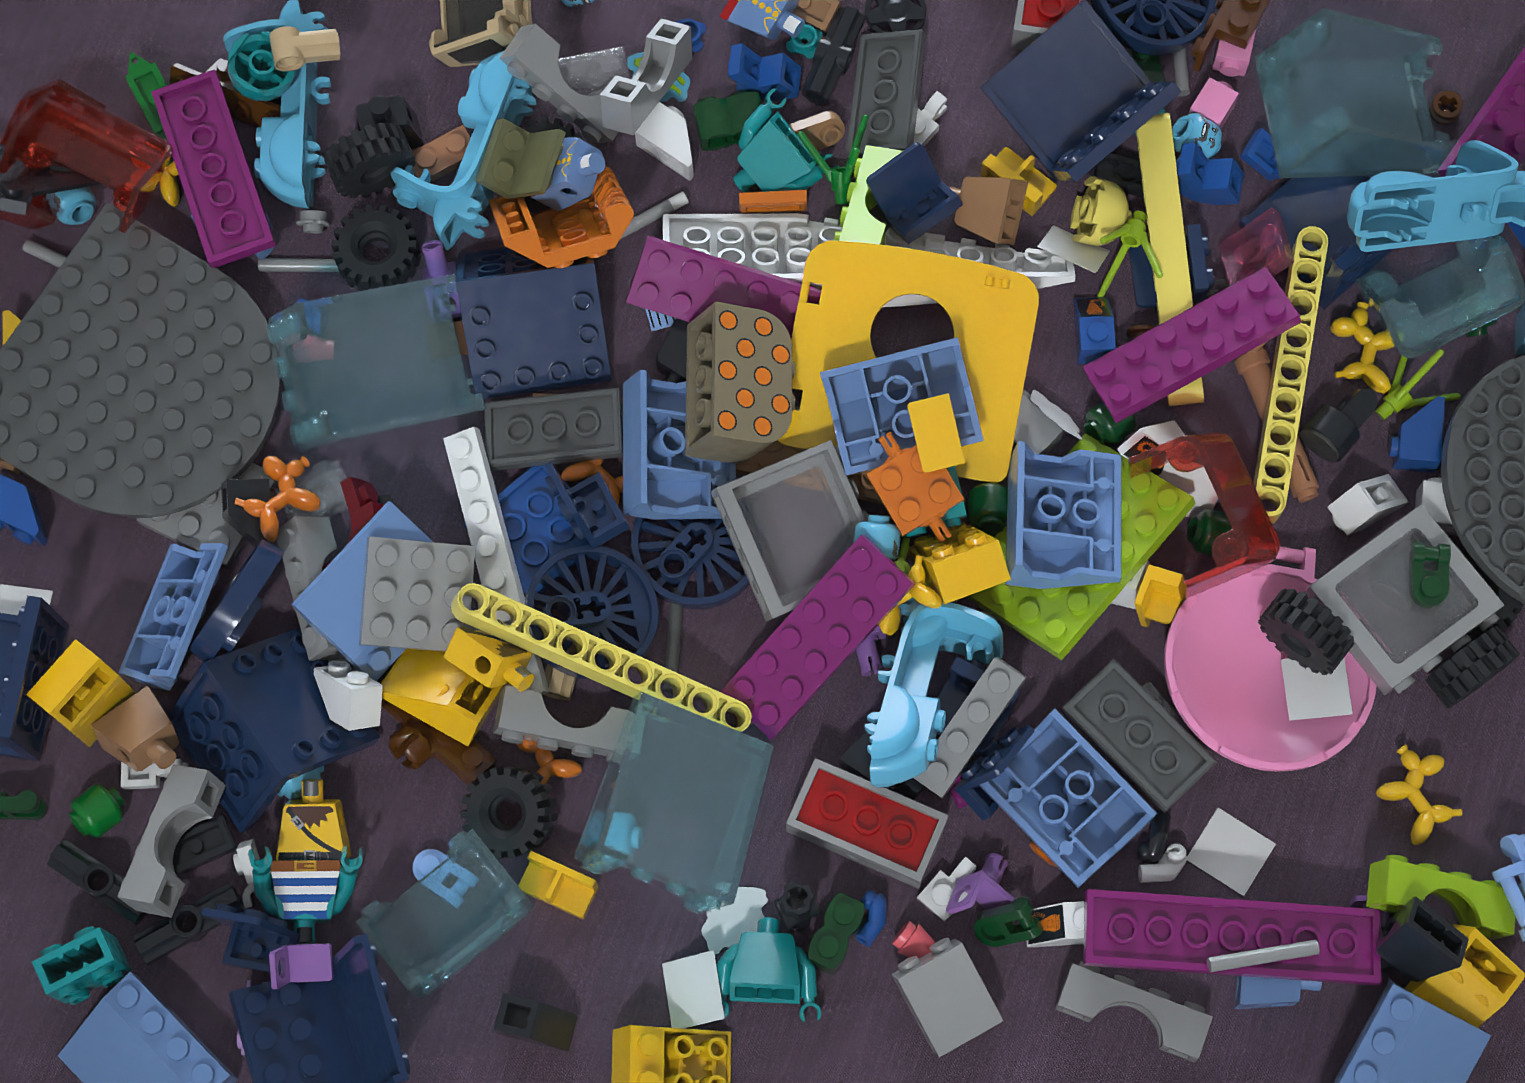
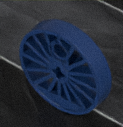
M1091 0L1094 11L1121 45L1142 54L1168 55L1186 48L1204 31L1210 14L1214 13L1216 0H1200L1201 5L1189 2L1195 0ZM1108 3H1123L1112 9L1108 5ZM1132 11V15L1125 24L1117 18ZM1190 16L1200 19L1199 23H1197ZM1181 28H1183L1189 34L1185 35ZM1165 29L1171 37L1170 40H1167Z
M747 497L737 500L762 557L764 551L762 522L753 504ZM636 517L631 535L634 562L650 580L655 594L668 603L671 602L687 609H709L733 600L750 585L746 574L743 577L721 558L741 563L736 551L727 549L734 546L730 537H727L729 534L726 527L720 528L724 524L722 519H715L711 524V519H703L702 521L700 519H693V522L690 519H682L685 526L676 519H662L675 530L672 531L648 523V518ZM642 531L671 540L640 543ZM702 538L704 539L703 546L697 543L692 548L691 540L700 541ZM662 552L660 557L643 564L640 553ZM671 562H680L684 566L682 571L676 574L665 570L666 566ZM712 562L737 584L725 590ZM703 563L719 593L717 595L704 597ZM659 568L661 578L656 582L649 573ZM696 571L697 598L684 597L683 595L690 576ZM668 585L670 587L678 588L676 593H672L666 590L664 587Z
M263 539L259 542L188 646V650L204 662L213 659L221 647L231 652L263 604L264 600L257 595L282 558L283 550Z
M580 545L556 553L536 572L525 597L524 605L533 609L534 604L544 606L540 612L551 616V609H557L564 615V623L617 646L613 640L615 638L640 657L648 650L658 627V601L653 586L646 574L624 554L603 546H597L593 549L591 545ZM585 559L597 560L592 588L590 587ZM575 560L579 584L565 564L566 561ZM607 563L618 570L602 592H600L605 564ZM555 567L568 589L546 573ZM622 576L624 589L608 598V594ZM538 584H542L557 596L550 597L536 593ZM626 597L627 604L613 605ZM589 606L591 611L584 610ZM629 613L630 618L620 616V614ZM529 626V633L534 639H544V635H541L538 626ZM619 627L632 630L633 637H631L629 634L624 632ZM566 640L562 645L563 650L567 652L573 642ZM596 654L595 663L601 669H608L609 667H605L604 656ZM544 659L550 666L566 675L581 679H589L583 675H580L574 671H571L565 667H562L556 663Z

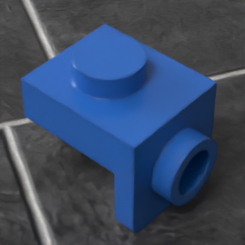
M1261 128L1255 130L1240 158L1265 179L1271 181L1287 177L1295 170L1298 164L1296 160L1302 149L1297 145L1286 148L1266 130Z

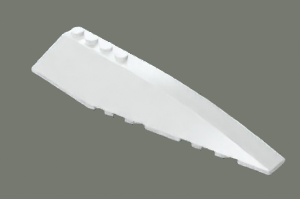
M798 213L663 214V240L802 283L805 262L809 253L817 245L834 240L836 231H842L838 219L825 218L824 223L809 221V215ZM891 228L885 233V245L964 258L1018 272L1027 276L1035 284L1036 289L1075 282L1074 264L1045 250L1027 248L1025 252H1017L1010 248V245L996 243L995 248L977 246L976 240L962 238L961 243L945 241V235L926 232L908 245ZM810 284L811 287L822 289L820 284ZM910 294L897 297L883 307L935 304L937 302L926 296Z

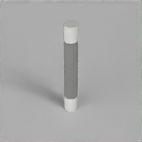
M682 191L633 217L621 239L662 218L663 214H669L688 204L689 202L684 192Z

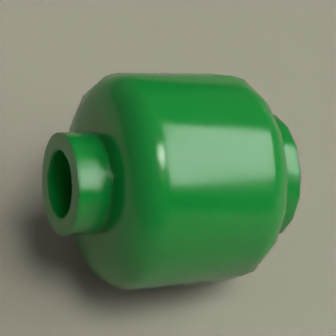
M94 784L71 801L72 811L68 813V816L84 837L89 834L99 838L122 821L123 812L120 807L125 802L114 787L107 790L100 784Z

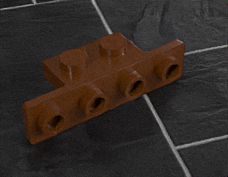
M1218 0L1216 8L1219 11L1217 15L1210 14L1204 28V32L1207 33L1205 38L1198 37L1193 47L1191 56L1196 58L1193 70L1197 72L1201 70L1217 38L1246 49L1271 0Z
M219 58L206 71L215 69L232 118L257 128L262 126L263 117H280L281 105L271 101H254L242 96L233 87L228 75L227 60ZM174 63L170 67V85L202 73Z

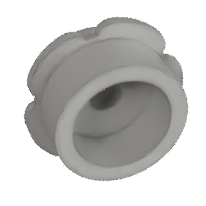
M300 211V221H296L298 226H303V232L309 234L323 233V227L330 226V223L327 221V212Z

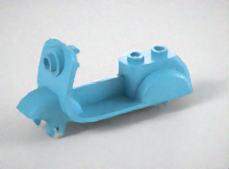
M289 0L281 10L279 19L259 21L236 27L223 36V41L229 54L233 43L242 35L248 33L251 36L261 32H272L274 29L284 26L295 27L299 32L328 30V28L319 23L314 24L315 21L321 22L325 20L322 12L303 14L299 0ZM317 62L305 63L304 66L295 71V76L289 89L281 95L280 117H263L262 126L256 128L257 147H260V158H255L254 162L256 178H261L264 187L281 201L305 209L313 207L315 178L326 174L324 168H315V165L325 164L324 158L316 154V151L321 150L320 145L316 143L318 103L321 105L331 103L329 94L318 93L322 87H331V81L328 77L317 76Z
M504 51L483 59L477 68L471 71L467 94L459 101L458 115L464 127L474 130L453 183L449 186L431 184V174L425 168L421 177L417 178L414 176L415 171L412 165H408L405 170L394 167L390 172L395 183L393 194L397 198V202L407 208H418L432 216L435 231L446 250H449L463 232L478 239L485 237L484 231L480 228L477 229V227L489 226L488 220L481 216V214L489 204V199L492 198L494 191L477 183L475 180L496 120L505 118L513 124L520 126L524 116L533 114V109L528 107V104H537L532 96L533 87L525 80H520L510 74L507 70V65L499 59Z
M1470 140L1461 145L1456 164L1447 167L1445 177L1432 178L1414 172L1386 171L1374 175L1366 182L1360 183L1351 194L1347 222L1350 229L1356 235L1358 247L1364 252L1495 236L1503 232L1505 223L1508 222L1525 227V171H1517L1518 162L1507 153L1482 141Z
M911 598L905 602L906 604L899 605L901 613L906 615V617L903 618L905 626L901 627L902 635L896 656H882V666L892 668V670L878 671L879 682L888 684L880 712H873L867 715V720L872 723L865 724V730L872 735L870 736V743L872 745L867 746V751L871 755L870 779L872 786H875V788L888 787L907 781L925 772L930 761H936L939 746L936 735L937 732L944 731L946 711L941 710L940 699L926 696L938 651L958 653L967 656V660H972L973 658L985 664H990L994 657L1002 659L1003 632L995 619L982 612L951 602L947 604L942 603V606L936 609L926 607L918 603L914 598Z

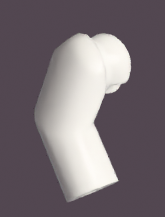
M1177 843L1171 844L1157 864H1140L1138 866L1139 882H1166L1174 880L1186 864L1185 847Z

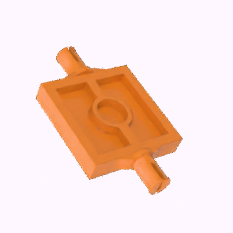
M892 432L885 435L892 447L889 446L884 435L880 437L878 441H880L889 457L883 465L867 473L866 476L898 527L902 537L919 527L930 526L939 544L945 541L939 528L946 539L951 538L953 535L948 530L942 517L949 509L963 502L964 498L947 469L944 468L925 473L922 470L917 445L901 450Z

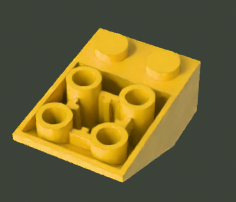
M966 523L948 528L953 536L946 539L944 534H942L945 541L940 544L937 537L929 534L916 538L914 545L908 548L907 554L913 564H915L916 555L923 556L922 566L926 574L925 583L928 587L935 590L941 597L943 604L1011 580L999 540L971 525H966Z
M75 639L26 695L90 748L97 740L91 724L128 700L136 692L105 662Z
M405 649L381 683L383 685L382 699L462 744L469 746L499 700L500 691L505 685L494 688L485 687L443 657L445 651Z
M1453 924L1452 926L1469 938L1462 965L1456 969L1418 982L1410 981L1405 989L1479 1027L1507 1003L1524 980L1525 973L1477 928Z
M637 1025L613 1029L611 1083H731V1032Z

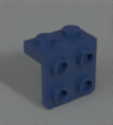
M920 142L913 143L866 179V184L888 226L908 245L963 206L959 196L941 181L925 147Z
M1200 224L1187 225L1184 232L1193 304L1204 301L1209 288H1213L1214 284L1212 268L1206 267L1205 256L1209 255L1208 237L1202 236ZM1142 245L1135 248L1130 247L1129 259L1135 303L1139 308L1157 307V294L1154 287L1152 266Z
M552 462L545 465L550 476L544 479L554 497L558 496L557 500L559 502L557 504L567 522L570 521L579 540L586 537L594 549L630 528L600 472L568 489Z
M956 657L950 668L948 679L937 697L940 699L941 710L946 711L944 730L985 672L984 666L974 659L967 660L966 657L963 660ZM1020 689L986 734L973 755L979 758L981 755L979 753L980 747L992 737L997 739L1018 700ZM937 732V736L940 737L943 732Z
M1030 725L1019 730L1013 727L998 740L995 737L990 738L980 747V757L969 763L961 771L960 775L963 778L954 790L982 821L990 818L999 805L983 790L980 784L1003 773L1034 733V729Z
M216 903L215 909L202 908L200 915L232 927L222 963L229 966L270 973V952L283 945L298 944L300 934L286 929L288 922L266 917V913L252 909H245L244 913H237V908ZM279 960V964H278L279 975H280V973H281V963H280V960Z

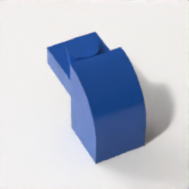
M743 43L731 45L728 76L737 82L736 91L748 90L750 92H759L760 100L764 101L767 93L775 88V92L770 96L771 101H781L785 97L786 99L798 97L802 67L786 54L779 53L760 57Z
M1196 143L1183 144L1181 157H1178L1176 161L1179 193L1190 200L1211 205L1239 204L1244 173L1233 158L1207 159Z

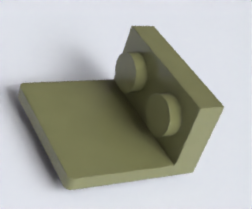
M505 118L497 119L475 181L507 199L545 194L552 183V172L556 161L563 151V140L566 132L561 129L529 133Z

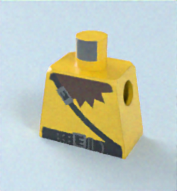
M497 619L499 623L506 625L503 621ZM470 625L456 628L443 656L485 687L494 688L511 684L518 691L523 692L530 687L534 680V675L526 669L532 657L531 652Z
M323 779L301 780L302 799L289 800L283 808L276 861L340 860L341 862V850L344 846H347L346 857L349 858L351 856V849L341 800L323 799Z

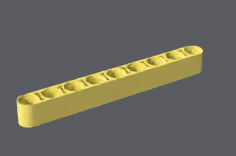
M1170 113L1154 115L1136 131L1149 244L1163 273L1162 278H1157L1153 270L1159 325L1193 307ZM1202 377L1167 395L1168 405L1178 406L1204 403Z
M1316 226L1302 229L1291 251L1285 295L1293 306L1303 307L1307 314L1300 315V324L1277 336L1249 506V514L1252 520L1262 526L1274 524L1281 516L1287 502L1328 248L1326 233ZM1311 243L1316 246L1317 251H1308L1302 244ZM1297 275H1308L1312 282H1301ZM1296 338L1301 342L1302 346L1293 347L1288 344L1286 339ZM1291 370L1296 374L1297 379H1286L1281 371ZM1285 402L1291 407L1292 411L1284 413L1277 408L1276 403ZM1273 434L1281 435L1285 438L1286 444L1277 445L1271 440L1270 436ZM1265 468H1276L1279 470L1281 477H1269L1265 472ZM1259 501H1271L1275 505L1276 511L1267 512L1263 510Z
M475 583L467 584L460 589L452 600L451 610L459 621L715 735L731 738L744 731L751 723V711L743 702ZM463 596L475 598L478 602V610H468L463 605ZM502 610L508 613L511 618V625L506 626L499 623L496 619V611ZM530 625H536L542 629L544 633L543 640H536L530 635ZM562 640H570L575 644L576 655H570L563 650ZM596 654H601L607 658L609 662L608 669H601L595 663ZM628 669H635L639 672L641 684H635L630 681L627 674ZM661 683L671 686L674 693L672 699L663 696L660 690ZM694 697L703 700L706 707L705 713L695 710L693 707ZM726 711L736 716L738 722L736 728L727 724L725 720Z

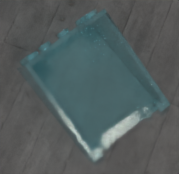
M1323 8L1256 56L1254 61L1279 177L1376 175L1386 171H1406L1419 174L1439 173L1437 171L1459 140L1453 139L1449 141L1448 133L1439 131L1434 133L1423 86L1424 81L1435 75L1432 68L1426 67L1427 59L1432 54L1439 55L1443 52L1440 37Z
M454 274L299 302L268 318L267 336L269 342L276 345L278 352L274 365L278 377L283 380L285 391L282 392V401L287 412L290 411L293 423L290 426V436L293 444L298 445L299 452L448 420L485 410L482 393L473 395L470 393L469 386L473 385L472 378L466 379L451 313L457 310L455 304L450 305L449 293L457 292Z
M641 692L633 697L574 859L583 862L581 865L583 869L596 874H602L603 871L609 872L623 866L632 870L630 876L638 880L651 883L652 879H656L666 883L664 889L677 894V898L683 901L682 907L695 913L702 914L703 910L711 912V909L720 910V907L732 905L736 898L774 745Z

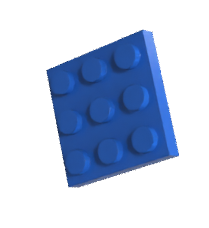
M545 465L531 467L497 495L525 596L536 572L550 557L570 547L590 545L586 537L579 540L570 521L567 522L557 504L559 502L557 500L558 496L554 497L544 479L550 476ZM464 522V528L467 530L466 523ZM575 560L565 562L569 570L576 566ZM555 567L546 573L556 581L561 578ZM539 583L536 593L542 594L547 588Z

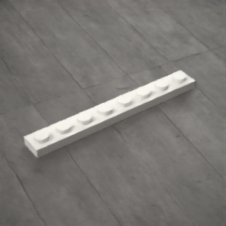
M472 427L443 438L471 546H475V561L481 584L488 589L524 604V593L480 429ZM502 610L496 611V619H500L506 625H511V618L508 613ZM532 653L526 669L534 675V680L527 690L541 692L544 695L549 692L541 657Z

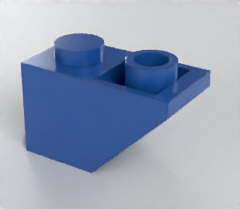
M0 474V531L5 527L14 532L12 534L14 538L31 546L34 541L45 546L48 539L36 497L25 485Z

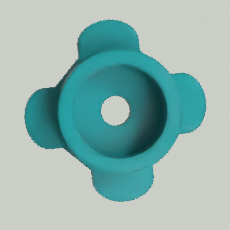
M805 24L797 37L791 36V40L786 43V50L790 54L799 53L803 54L807 59H813L816 47L823 33L819 29ZM806 39L808 42L803 44L801 41Z

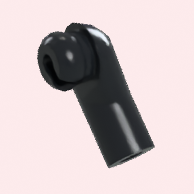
M1161 809L1155 811L1157 814L1152 819L1149 843L1142 842L1138 846V856L1141 861H1152V863H1155L1162 858L1170 829L1171 815L1168 811L1165 813Z

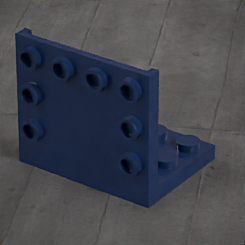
M1081 0L979 87L1055 181L1077 182L1181 93V90L1173 81H1158L1156 83L1150 81L1086 0Z
M1338 138L1333 140L1329 147L1247 217H1243L1238 225L1287 274L1291 251L1299 232L1309 226L1321 228L1328 237V248L1319 298V305L1324 310L1394 250L1364 252L1358 247L1356 235L1350 229L1347 222L1350 197L1356 186L1368 181L1376 174ZM1311 243L1302 244L1308 251H1317L1316 246ZM1297 275L1301 282H1312L1308 275Z
M508 247L458 253L456 286L476 400L612 381L596 277L595 258H588L586 256L574 260L572 265L565 268H555L554 266L547 268Z
M27 595L26 604L20 608L18 615L0 613V756L40 761L50 714L26 694L64 653L70 626L42 597Z
M300 627L204 661L167 715L179 742L195 766L199 769L210 771L226 785L219 802L240 833L252 829L288 780L373 746L380 739L374 727L348 731L330 720L314 677V668L328 666L329 661L321 659L309 661Z
M367 934L352 937L333 957L334 978L331 981L290 982L280 989H272L270 981L233 990L228 994L253 1083H405L409 1080V1059L405 1052H401L397 1039L400 1035L399 1025L395 1016L390 1015L387 1004L389 1000L388 987L384 980H380L376 967L379 962L376 947L369 943Z

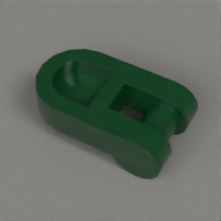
M1412 542L1410 551V595L1414 603L1422 608H1436L1448 596L1449 564L1451 559L1450 544L1426 547L1425 543ZM1424 561H1435V571L1424 570Z
M23 790L17 797L0 792V820H39L47 814L48 806L46 802L32 790Z
M1020 897L1008 905L982 911L977 917L973 931L976 938L983 944L999 947L1034 939L1043 932V926L1037 917L1032 916V906L1028 899ZM1019 920L1020 924L1013 925L1012 921Z

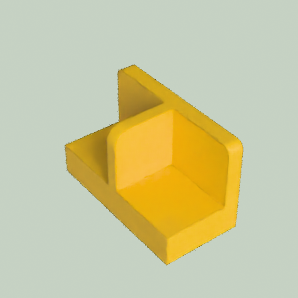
M1005 147L996 157L990 154L982 162L980 177L1028 181L1022 209L1031 216L1038 211L1055 192L1057 187L1053 181L1034 168L1035 157L1032 155L1024 160L1011 149Z
M949 393L908 403L907 407L923 472L927 473L965 464Z
M1148 565L1134 602L1141 626L1148 628L1151 620L1163 624L1172 623L1177 610L1188 598L1183 574Z
M530 851L527 857L529 864L517 889L584 920L599 888L596 880Z

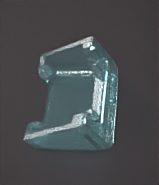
M1500 234L1486 238L1455 241L1459 257L1400 286H1397L1389 273L1382 270L1370 272L1356 279L1363 297L1392 344L1402 356L1406 358L1419 357L1516 310L1524 303V280L1508 242Z
M473 829L468 833L462 831L454 836L448 843L450 847L447 851L448 858L392 903L388 901L380 903L378 900L372 902L362 910V917L356 921L357 925L364 934H367L368 939L407 990L418 998H423L440 987L523 920L534 908L533 903Z

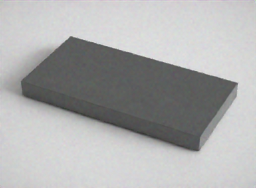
M923 29L860 34L846 147L847 157H849L863 115H868L869 119L859 147L858 158H863L866 145L904 151L914 143L926 34Z
M619 387L484 402L485 451L491 471L542 466L549 462L561 464L623 457L622 391Z
M1115 659L1062 708V711L1164 813L1217 762Z

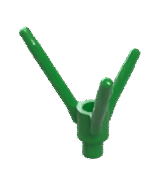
M868 115L862 116L845 167L830 169L804 132L800 131L797 134L824 172L828 182H831V190L835 191L836 204L848 203V187L860 152L859 147L869 119Z

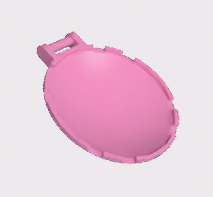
M1245 537L1242 544L1240 567H1236L1234 570L1218 576L1215 575L1197 587L1175 614L1167 634L1164 650L1165 677L1171 698L1180 716L1191 731L1209 748L1221 756L1246 767L1280 772L1305 769L1324 762L1339 753L1352 741L1365 724L1373 706L1377 686L1352 654L1348 652L1344 658L1353 714L1289 721L1281 659H1288V655L1283 651L1277 650L1274 642H1269L1266 638L1267 634L1261 631V625L1258 624V620L1282 589H1295L1297 593L1300 591L1305 593L1308 587L1318 580L1314 578L1316 549L1304 547L1302 550L1258 543L1256 538ZM1256 556L1300 564L1299 569L1256 562ZM1343 599V601L1347 604V606L1352 610V612H1353V613L1356 615V617L1360 620V618L1357 616V614L1354 612V610L1351 608V606Z

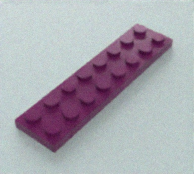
M1087 889L1084 899L1083 965L1377 986L1381 984V956L1376 951L1381 934L1380 909ZM1310 940H1317L1320 952L1318 955L1211 973L1207 966L1208 957Z

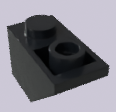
M227 479L222 482L223 519L256 548L262 539L267 541L260 529V517L251 516L243 507L234 503L236 498L242 500L259 499L268 502L276 496L275 488L270 487L269 479Z
M503 993L493 1030L498 1035L569 1052L578 1015L541 1002Z

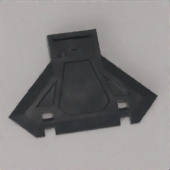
M0 144V211L26 215L34 196L112 183V178L85 160L77 158L66 159L59 157L57 154Z

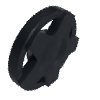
M874 0L866 1L865 20L873 33L886 32L878 27L880 25H887L890 32L906 31V25L909 22H918L910 30H919L924 25L926 18V4L924 0H916L919 6L913 4L912 0H875L878 7L871 12L870 7Z

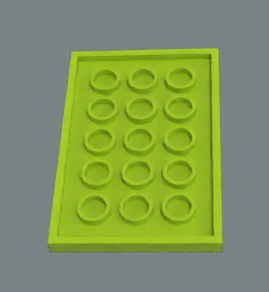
M1086 433L1083 435L1082 440L1080 439L1068 453L1070 454L1081 449L1121 455L1110 447L1100 444L1098 440ZM1121 455L1120 582L1047 589L1005 585L1006 582L965 598L1052 655L1063 660L1124 589L1126 584L1195 506L1194 497ZM1007 526L994 537L999 540L1005 562Z

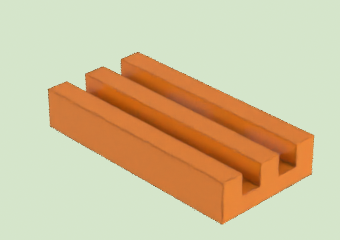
M807 190L739 193L740 212L743 214L807 210Z

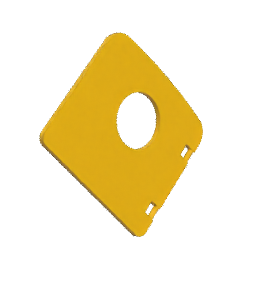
M834 240L817 245L809 253L805 262L791 338L792 361L795 363L792 389L803 391L800 410H793L790 426L778 441L786 446L807 450L830 440L834 447L838 446L833 419L820 372L877 358L871 345V328L877 313L885 304L897 297L910 294L922 295L940 304L952 321L954 338L958 337L984 440L961 446L965 464L955 466L957 476L989 483L1002 481L1009 469L1039 306V293L1035 284L1027 276L1018 272L929 251ZM811 283L822 285L819 305L807 303Z

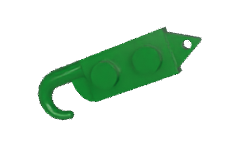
M130 52L128 75L125 76L126 82L155 137L160 141L168 142L151 91L165 87L167 84L155 62L150 64L133 52ZM167 157L161 158V162L165 167L171 163Z

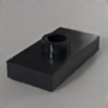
M1110 153L1091 169L1090 176L1109 180L1122 188L1124 193L1144 198L1140 160Z

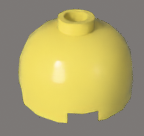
M1090 176L1084 182L1088 186L1084 196L1077 195L1075 199L1070 228L1077 229V234L1072 238L1073 241L1102 246L1110 242L1102 244L1100 243V238L1126 224L1129 219H1132V212L1129 210L1128 200L1122 188L1109 180Z

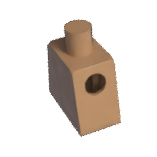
M965 177L961 189L950 187L959 196L963 206L956 210L955 224L991 242L1014 245L1028 181L1010 178Z
M148 686L91 724L103 750L136 772L143 771L153 763L160 769H166L176 760V753L173 749L179 744L178 737L171 721Z

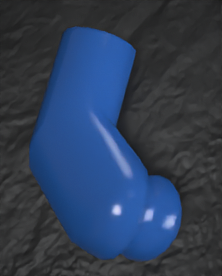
M874 890L866 891L861 899V902L864 903V908L869 910V915L855 936L866 947L872 945L886 925L887 900L882 893L877 894Z

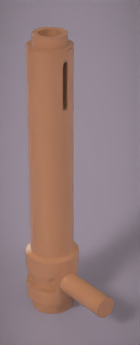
M1266 342L1237 357L1234 362L1238 374L1244 377L1262 423L1264 421L1272 373L1268 365L1270 358L1267 351L1263 349ZM1284 402L1276 403L1280 411L1288 413ZM1273 434L1270 436L1275 444H1286L1285 438L1281 435ZM1297 434L1289 488L1293 498H1298V501L1302 503L1312 500L1319 495L1317 491L1319 484Z

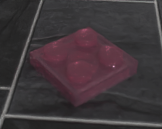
M1273 207L1219 244L1230 286L1265 267L1274 277L1295 262L1281 214Z

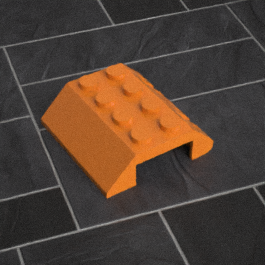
M605 166V169L597 174L592 196L560 211L550 208L530 214L524 197L507 199L499 196L489 199V204L504 246L547 268L553 266L555 268H565L572 265L574 260L586 256L588 258H598L608 252L607 250L616 247L634 216V211L614 172L608 166Z

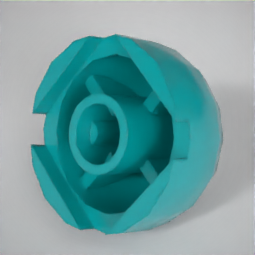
M261 32L249 36L250 33L242 35L233 43L228 54V75L233 87L242 96L254 101H270L279 98L289 89L295 76L296 70L280 71L275 68L269 38L270 32Z

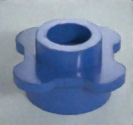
M680 19L676 21L677 23L691 26L692 52L701 51L703 49L702 36L706 33L705 24L694 19Z

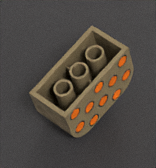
M714 302L687 325L685 456L733 464L742 463L767 448L787 432L795 406V396L792 394L795 363L792 361V342L789 332L784 324L773 314L760 309Z

